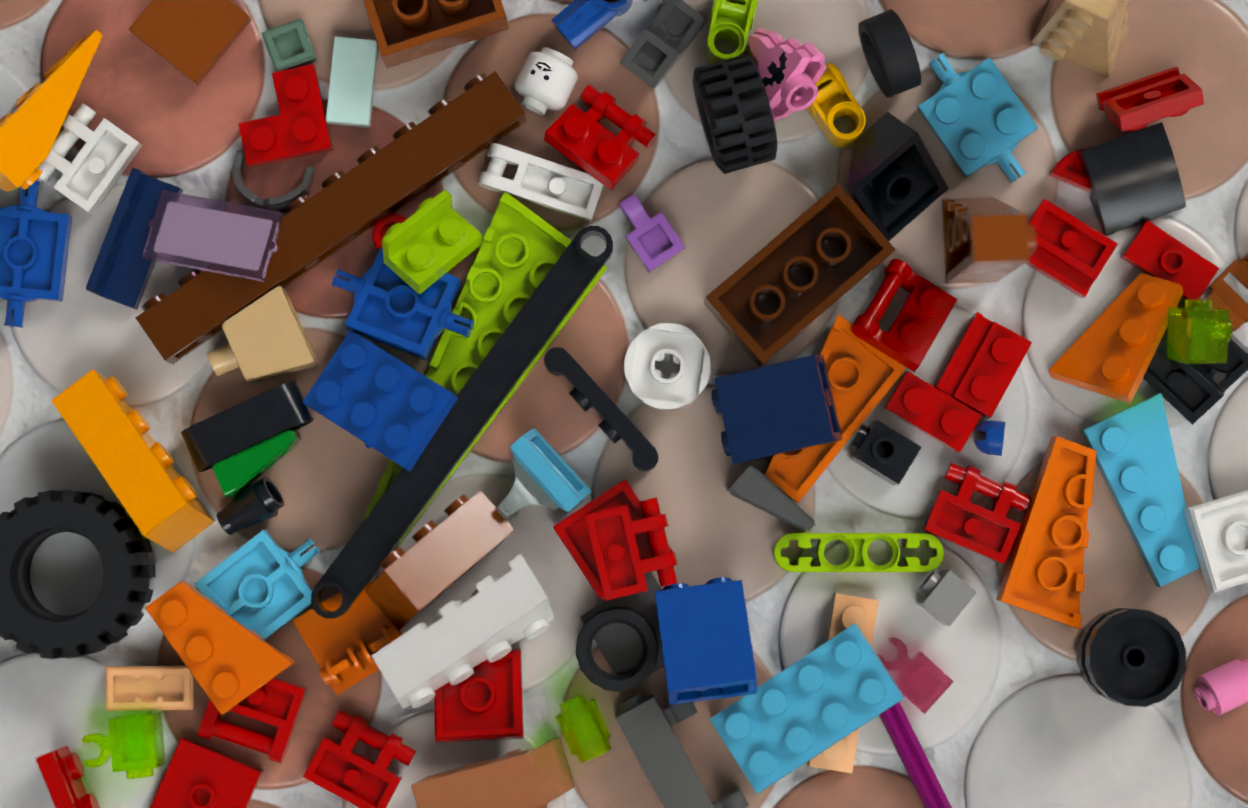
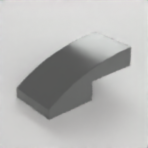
M667 0L649 27L644 28L620 63L655 89L682 56L708 19L683 0Z

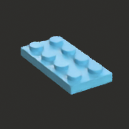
M854 623L757 687V694L745 695L710 718V721L756 794H758L905 699V696L857 623Z

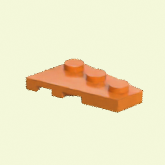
M186 581L179 582L145 607L221 715L228 712L296 662L285 653L279 652L265 642L264 638L255 631L246 628L227 614L226 610Z

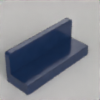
M132 168L86 285L87 291L138 310L159 255L154 250L169 203L178 204L184 190L150 177L141 170Z

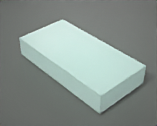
M334 37L326 114L327 124L370 128L378 57V44L376 40Z

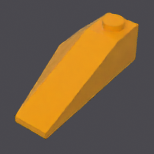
M97 29L84 35L44 74L43 77L46 80L42 84L36 83L16 100L14 107L17 110L13 114L8 112L0 119V188L8 192L17 189L19 186L26 190L43 173L38 167L48 157L103 35Z

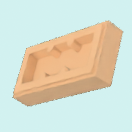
M186 665L105 667V711L196 709V679Z

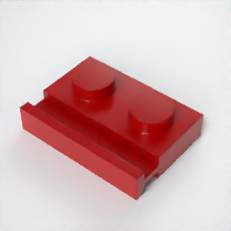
M1177 66L1096 93L1099 109L1101 111L1105 110L1106 116L1122 132L1143 129L1150 122L1165 117H1178L1186 114L1189 109L1204 104L1202 88L1185 73L1180 74Z
M1043 199L1028 221V226H1034L1036 248L1034 253L1029 254V261L1025 264L1077 296L1084 298L1118 243L1048 200Z
M977 312L966 328L935 388L989 419L996 410L1032 342L997 322H992Z
M65 746L35 758L55 808H100L95 796L92 793L87 794L81 779L85 776L84 767L76 752L71 753L69 747Z

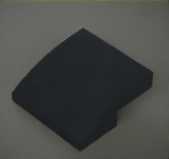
M1162 122L1086 149L1078 154L1093 193L1089 198L1105 236L1186 207L1178 168Z
M1194 298L1169 322L1143 379L1158 393H1162V397L1193 425L1248 370V348Z

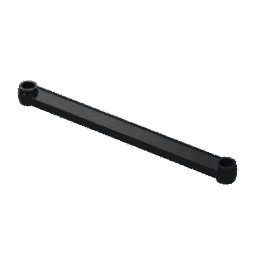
M588 226L575 236L458 393L457 401L412 470L409 472L403 468L330 565L311 593V604L318 615L334 619L343 616L351 608L380 569V563L391 554L605 266L613 252V241L611 235L604 228ZM598 236L605 241L606 248L601 255L591 257L582 251L581 245L587 237ZM329 586L336 587L342 594V604L336 611L327 610L321 602V594Z

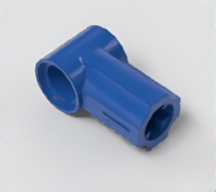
M574 0L551 21L566 41L577 50L611 20L625 14L630 9L633 0H620L616 3H608L604 0Z

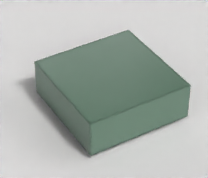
M302 18L261 32L275 72L305 66L318 61Z

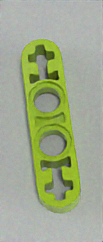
M790 533L780 537L773 548V557L776 564L783 570L790 572H929L940 565L944 555L943 546L939 539L927 533ZM905 539L903 548H918L920 540H926V547L934 549V557H928L926 565H920V560L917 557H903L905 566H898L900 548L897 540ZM789 540H796V545L799 548H812L810 540H819L816 549L819 566L810 565L812 557L797 558L796 565H789V558L781 556V549L789 547ZM832 540H840L848 548V558L841 565H832L825 559L824 549ZM876 540H883L891 547V558L884 565H875L868 558V547Z

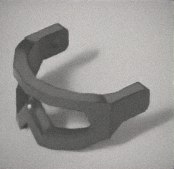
M237 150L231 174L235 186L250 205L265 212H284L286 207L294 200L303 195H309L315 175V168L311 166L306 167L303 182L286 195L268 199L258 197L245 186L242 175L246 161L244 151Z

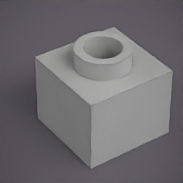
M943 569L940 574L933 571L921 584L918 592L922 596L917 601V604L943 625L951 626L977 592L951 570Z

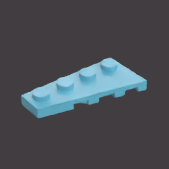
M1162 393L1156 394L1081 430L1088 448L1097 451L1096 464L1156 587L1164 586L1199 569L1197 554L1183 511L1186 508Z

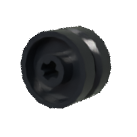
M1114 608L1098 614L1085 626L1077 643V664L1083 680L1096 694L1125 706L1147 707L1164 701L1178 688L1186 671V649L1180 633L1166 618L1149 610ZM1134 649L1135 653L1130 656L1132 664H1129L1127 655L1129 651Z

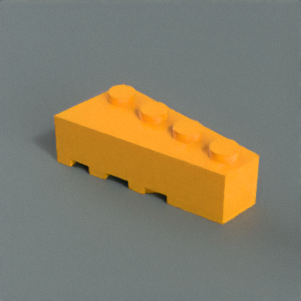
M92 369L51 401L142 535L174 553L215 521L197 498L198 495L192 485L172 465L174 460L160 442H155L148 432L151 427L143 415L136 408L131 410L124 399L128 394L120 382L113 375L106 378L95 369Z

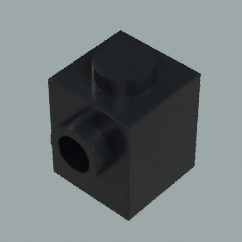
M875 420L871 422L869 427L861 424L849 444L851 448L855 449L849 459L894 486L900 484L922 447L880 421Z

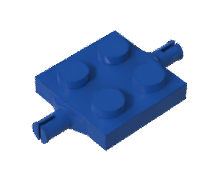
M35 181L26 190L20 187L19 205L0 208V297L7 300L4 326L23 328L25 302L36 300L63 302L72 216L69 214L45 212L36 207L38 186L40 184L38 181Z
M380 248L372 267L362 278L344 272L341 269L336 271L337 277H333V287H338L354 294V306L345 323L347 330H352L357 334L427 360L436 338L444 329L463 335L466 338L470 336V330H473L474 320L452 313V303L461 285L458 277L446 273L419 295L384 264L382 248Z

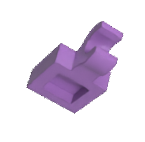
M634 194L619 203L622 213L635 229L626 235L625 238L649 273L686 248L662 212L650 219Z

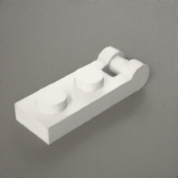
M491 143L487 154L490 161L486 172L482 171L477 183L479 186L495 192H507L513 197L592 222L604 187L602 183L590 174L500 144ZM507 164L518 166L514 180L502 177Z

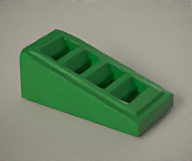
M287 430L213 464L212 469L225 497L232 498L238 495L253 479L260 477L301 441L299 433Z

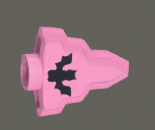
M758 28L754 34L750 35L749 44L752 61L757 66L762 78L774 122L780 118L788 117L793 111H800L809 107L818 95L816 83L827 68L824 63L825 55L814 44L807 42L802 45L794 38L784 40L780 34Z

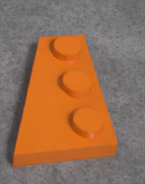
M1140 273L1048 370L1051 378L1131 404L1184 293L1181 284Z

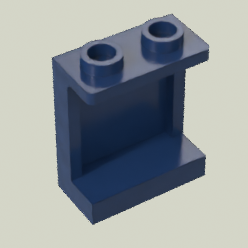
M814 354L714 378L716 388L712 389V401L717 414H722L726 430L721 432L722 446L726 456L732 457L733 464L843 440L824 355Z

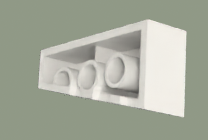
M522 554L508 562L512 570L503 577L493 578V576L489 575L475 585L477 589L472 593V598L466 602L464 600H452L440 608L433 617L434 624L427 627L425 623H419L372 655L403 709L410 705L412 708H418L435 697L434 691L448 682L451 685L463 682L474 673L473 667L487 659L490 663L495 662L511 652L512 647L510 645L525 636L527 640L534 639L549 629V622L555 619L549 599Z

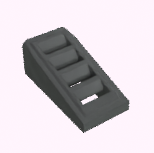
M753 465L747 466L726 490L730 495L799 529L810 531L815 525V520Z

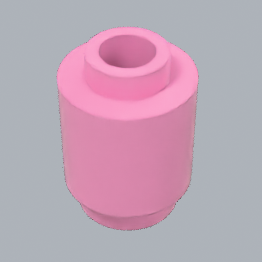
M1248 658L1242 661L1234 659L1198 676V686L1195 687V695L1205 711L1211 710L1214 714L1220 716L1248 703Z

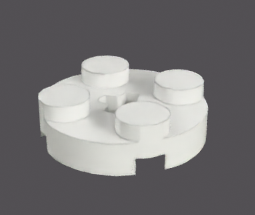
M660 323L642 331L630 343L624 359V374L632 394L645 405L659 410H675L692 403L705 389L711 371L710 356L703 342L692 330L675 323ZM665 355L673 356V363L680 365L679 373H671L670 379L661 378V371L654 368L655 361H663Z

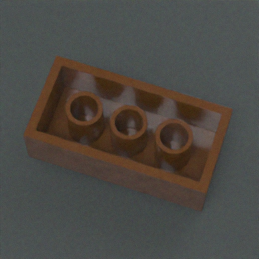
M837 184L706 296L703 303L760 368L885 261L896 249L843 188Z

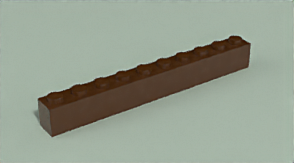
M493 72L488 77L485 73L477 75L464 86L466 92L453 101L449 97L442 99L429 109L428 113L430 116L417 125L414 122H410L398 129L393 134L395 139L393 142L381 150L378 146H375L363 153L357 159L358 166L346 174L341 170L329 176L321 184L323 189L311 198L303 195L290 203L285 209L287 214L274 222L260 272L213 264L203 272L198 268L183 276L178 281L180 287L168 296L161 293L148 300L142 306L144 312L135 318L163 359L172 364L176 363L223 330L222 324L274 288L279 286L287 287L373 228L379 219L395 213L488 149L491 143H497L526 123L525 112L497 72Z

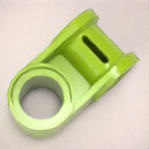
M714 0L705 51L709 64L744 54L758 0ZM720 39H729L736 45L737 50L731 54H723L715 48L714 43Z

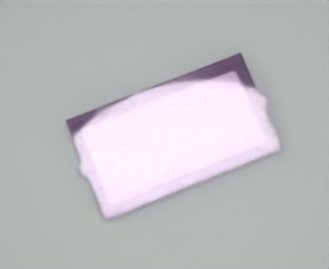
M162 190L154 218L148 221L150 231L142 257L146 260L264 282L272 252L278 250L275 242L283 214L279 211Z

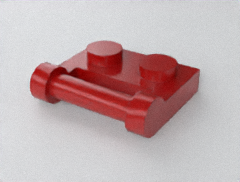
M891 259L884 270L886 277L864 314L856 317L851 326V331L859 339L915 372L958 299L914 273L906 262L900 259ZM901 287L910 294L888 332L879 327L878 323L897 290Z
M273 678L229 710L278 727L275 738L220 720V712L210 698L198 736L212 740L214 736L268 754L269 760L282 764L308 688Z

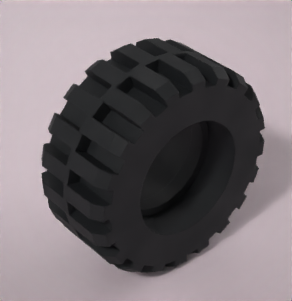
M49 490L39 492L33 498L25 497L14 503V510L0 514V636L5 641L14 640L17 642L16 649L27 654L38 653L41 658L69 659L105 650L107 646L118 643L128 635L127 630L140 622L144 616L141 611L144 603H150L154 590L149 589L150 578L156 577L155 564L150 565L148 553L153 552L149 539L142 538L140 530L132 518H129L124 513L125 508L116 502L105 500L103 496L94 493L73 490ZM63 532L76 533L88 538L98 550L104 569L103 585L96 601L85 611L69 616L58 615L48 611L36 598L30 582V567L36 550L48 537Z

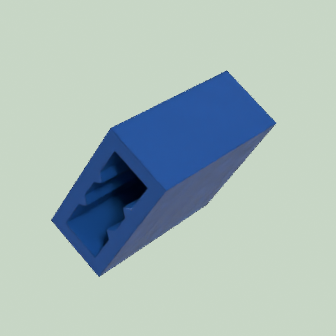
M719 577L707 581L705 585L689 586L685 583H676L665 586L663 590L655 591L669 705L757 694V675L742 580L732 581L727 577Z

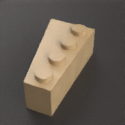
M1050 0L1031 43L1039 46V51L1049 58L1055 60L1066 58L1109 77L1129 32V26H1126L1129 21V14L1126 13L1129 0Z

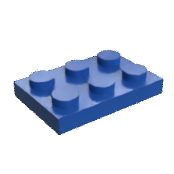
M350 330L302 403L410 472L458 397Z

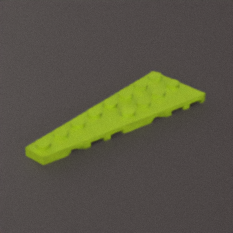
M507 192L499 200L500 203L484 235L480 250L473 266L470 268L456 306L452 310L454 314L474 320L473 330H470L471 334L466 338L463 335L444 329L426 374L427 378L447 389L455 396L458 395L572 242ZM582 249V251H583L586 255L593 257L592 255H590L589 253H587L585 250ZM604 266L602 268V270L599 272V274L596 276V278L593 280V282L581 296L579 301L576 303V305L573 307V309L570 311V313L558 327L556 332L553 334V336L550 338V340L547 342V344L544 346V348L532 362L530 367L527 369V371L524 373V375L521 377V379L509 393L507 398L504 400V402L501 404V406L498 408V410L495 412V414L483 428L481 433L478 435V437L475 439V441L472 443V445L469 447V449L457 463L455 468L452 470V472L449 474V476L446 478V480L434 494L432 499L429 501V503L426 505V507L423 509V511L420 513V515L408 529L406 534L397 544L398 546H400L404 539L408 536V534L411 532V530L414 528V526L417 524V522L420 520V518L423 516V514L426 512V510L429 508V506L432 504V502L435 500V498L438 496V494L441 492V490L444 488V486L447 484V482L450 480V478L453 476V474L456 472V470L459 468V466L462 464V462L465 460V458L468 456L471 450L475 447V445L478 443V441L481 439V437L484 435V433L487 431V429L490 427V425L493 423V421L496 419V417L499 415V413L502 411V409L505 407V405L508 403V401L511 399V397L514 395V393L517 391V389L520 387V385L523 383V381L526 379V377L529 375V373L532 371V369L535 367L538 361L542 358V356L545 354V352L548 350V348L551 346V344L554 342V340L557 338V336L560 334V332L563 330V328L566 326V324L569 322V320L572 318V316L575 314V312L578 310V308L581 306V304L584 302V300L587 298V296L590 294V292L593 290V288L596 286V284L608 270V267ZM391 459L380 479L364 520L403 469L402 466Z

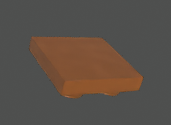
M152 0L128 30L196 85H199L252 19L230 0Z

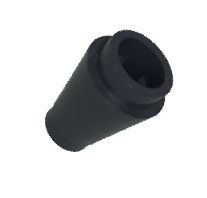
M267 477L259 481L253 479L223 510L216 514L217 520L227 534L232 535L237 531L239 532L277 516L278 510L284 506V500L278 488Z

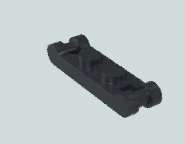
M554 347L548 350L544 357V363L548 372L554 376H564L574 387L569 394L585 412L592 407L601 416L603 421L598 426L614 444L621 439L633 452L632 462L635 468L643 472L652 470L659 458L654 446L565 349Z

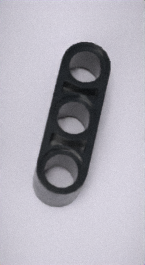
M290 381L181 431V435L198 473L212 469L213 464L287 430L295 431L313 421L312 415L307 405L302 403L304 398L297 382Z

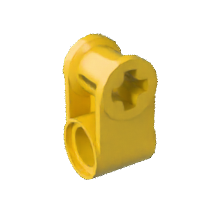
M829 62L826 64L827 68L821 78L816 83L818 95L815 101L805 110L813 117L832 146L847 149L854 146L855 140L862 135L866 124V117L864 111L850 92L839 69L834 63ZM839 117H848L855 123L856 130L849 134H843L834 127L833 121Z

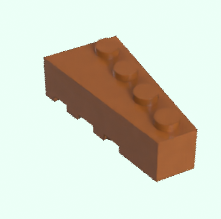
M994 197L942 199L946 284L998 282L1029 261V254L1035 252L1034 226H1028L1026 213Z

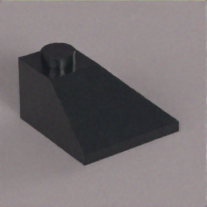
M889 112L884 114L855 140L847 187L860 209L884 237L890 241L949 188L918 133Z

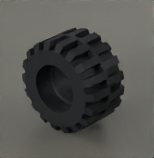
M744 54L695 68L693 76L695 99L705 137L716 166L724 174L775 160L778 143L774 119L762 78L751 58Z

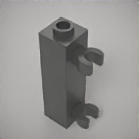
M639 692L619 704L622 711L615 715V719L664 808H746L749 806L740 787L712 802L671 726L698 712L693 702L669 705L662 710L654 694L645 698L643 693Z

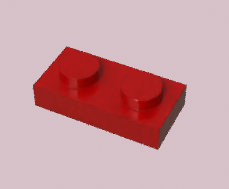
M908 371L904 373L884 407V410L957 453L961 452L982 416Z

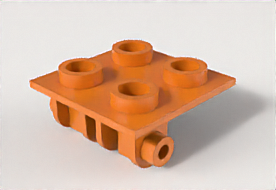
M371 581L343 616L334 619L324 618L318 615L312 608L292 620L321 668L319 670L320 676L326 685H331L336 695L380 670L372 655L402 635V632L390 622L366 594L365 591L372 584ZM341 592L322 602V605L329 611H336L342 604Z

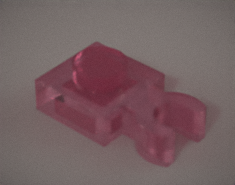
M891 636L888 641L897 649L896 658L892 661H886L878 653L877 655L887 670H895L898 673L894 681L903 695L925 714L954 681L920 651L911 660L908 657L906 645L900 639Z

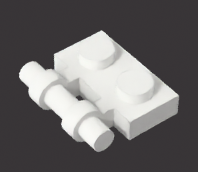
M82 103L73 116L68 114L62 124L64 129L56 138L48 157L38 168L43 171L39 178L45 182L48 181L56 169L62 172L63 175L53 188L93 215L143 145L105 118L95 131L89 129L87 126L97 113ZM78 138H81L86 143L70 163L64 158Z

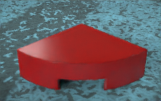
M1089 148L1079 149L1064 156L1056 163L1049 176L1089 192L1091 188L1078 156L1081 151Z

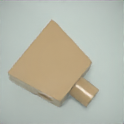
M281 286L274 288L222 324V328L229 343L207 353L210 364L217 376L240 367L244 378L251 383L320 365L289 294Z

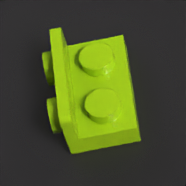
M443 190L436 197L424 200L416 212L403 223H396L389 228L382 240L384 264L420 295L482 245V233L452 208V195Z

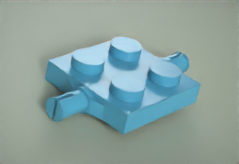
M944 53L939 55L937 59H933L929 65L933 68L943 85L935 95L920 104L917 109L963 176L967 178L981 167L992 165L996 162L1006 174L1010 183L1026 174L1011 152H1013L1021 140L1035 132L1038 126L989 57L972 70L960 72L959 74L953 69Z
M263 529L194 584L202 594L226 610L228 615L246 628L255 631L265 641L311 605L313 589L305 580L301 567L318 553H321L318 546H314L302 555L315 545V542L309 537L307 541L289 553L280 548L268 531Z

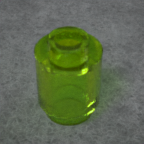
M580 694L559 704L562 712L554 717L571 755L576 754L580 763L596 758L612 749L608 740L611 734L594 698L585 700L583 694Z

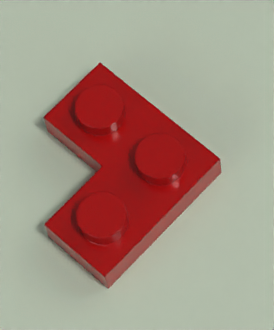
M311 64L273 72L272 77L280 115L238 123L246 164L249 168L333 150L315 65Z

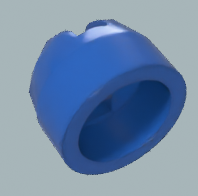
M990 420L980 423L975 432L985 433L986 439L974 440L976 448L988 455L1002 456L1005 422Z

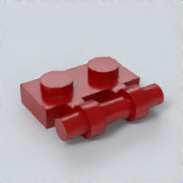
M588 85L582 91L580 99L591 106V108L584 113L574 104H571L545 131L544 141L608 189L612 190L638 162L639 153L631 148L630 145L636 140L648 149L656 140L657 134L646 127L647 121L639 115H630L615 104L616 98L608 92L600 93L594 87ZM607 118L622 130L615 136L600 125V122Z
M950 462L944 478L959 484L958 490L955 495L938 490L922 530L998 563L1005 564L1021 526L1020 523L1006 518V514L1010 506L1025 512L1030 503L1031 496L1017 491V486L1004 480L1001 484L980 475L981 470L970 465L963 468ZM973 491L994 499L991 511L969 502Z
M657 497L640 501L644 519L632 522L628 505L585 514L605 601L648 591L644 573L657 570L661 587L678 583L674 566L678 565L675 552L670 553L664 528L668 527L666 514H661ZM647 532L653 557L641 560L635 534Z
M339 710L332 722V726L346 733L342 742L339 744L328 737H324L303 777L359 808H387L402 780L401 776L389 771L388 767L393 758L409 766L416 754V750L403 744V738L391 733L388 736L368 725V719L358 714L353 717ZM358 740L381 751L375 763L353 751Z

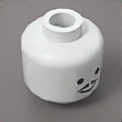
M543 47L541 52L529 53L514 83L515 90L524 97L521 105L541 115H545L547 109H563L578 78L576 71L572 68L574 61L564 54L547 47Z

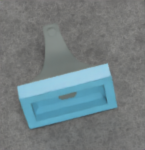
M533 428L510 446L514 456L512 463L515 469V480L510 492L497 506L496 511L509 521L518 515L519 510L531 505H546L555 510L559 507L569 512L592 491L544 437Z

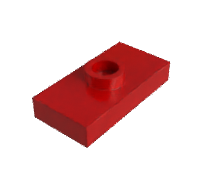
M1148 220L1143 223L1121 256L1122 259L1144 274L1181 284L1184 292L1181 298L1188 303L1194 298L1197 301L1219 270L1217 266Z

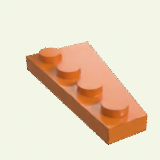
M839 314L836 316L819 355H824L843 440L773 455L764 473L766 478L796 504L800 502L906 369L899 362L855 336L851 331L852 324Z
M1051 436L996 600L1067 626L1081 629L1082 614L1079 613L1081 592H1084L1085 585L1083 563L1085 548H1088L1089 541L1087 519L1088 508L1092 507L1096 450L1058 436Z

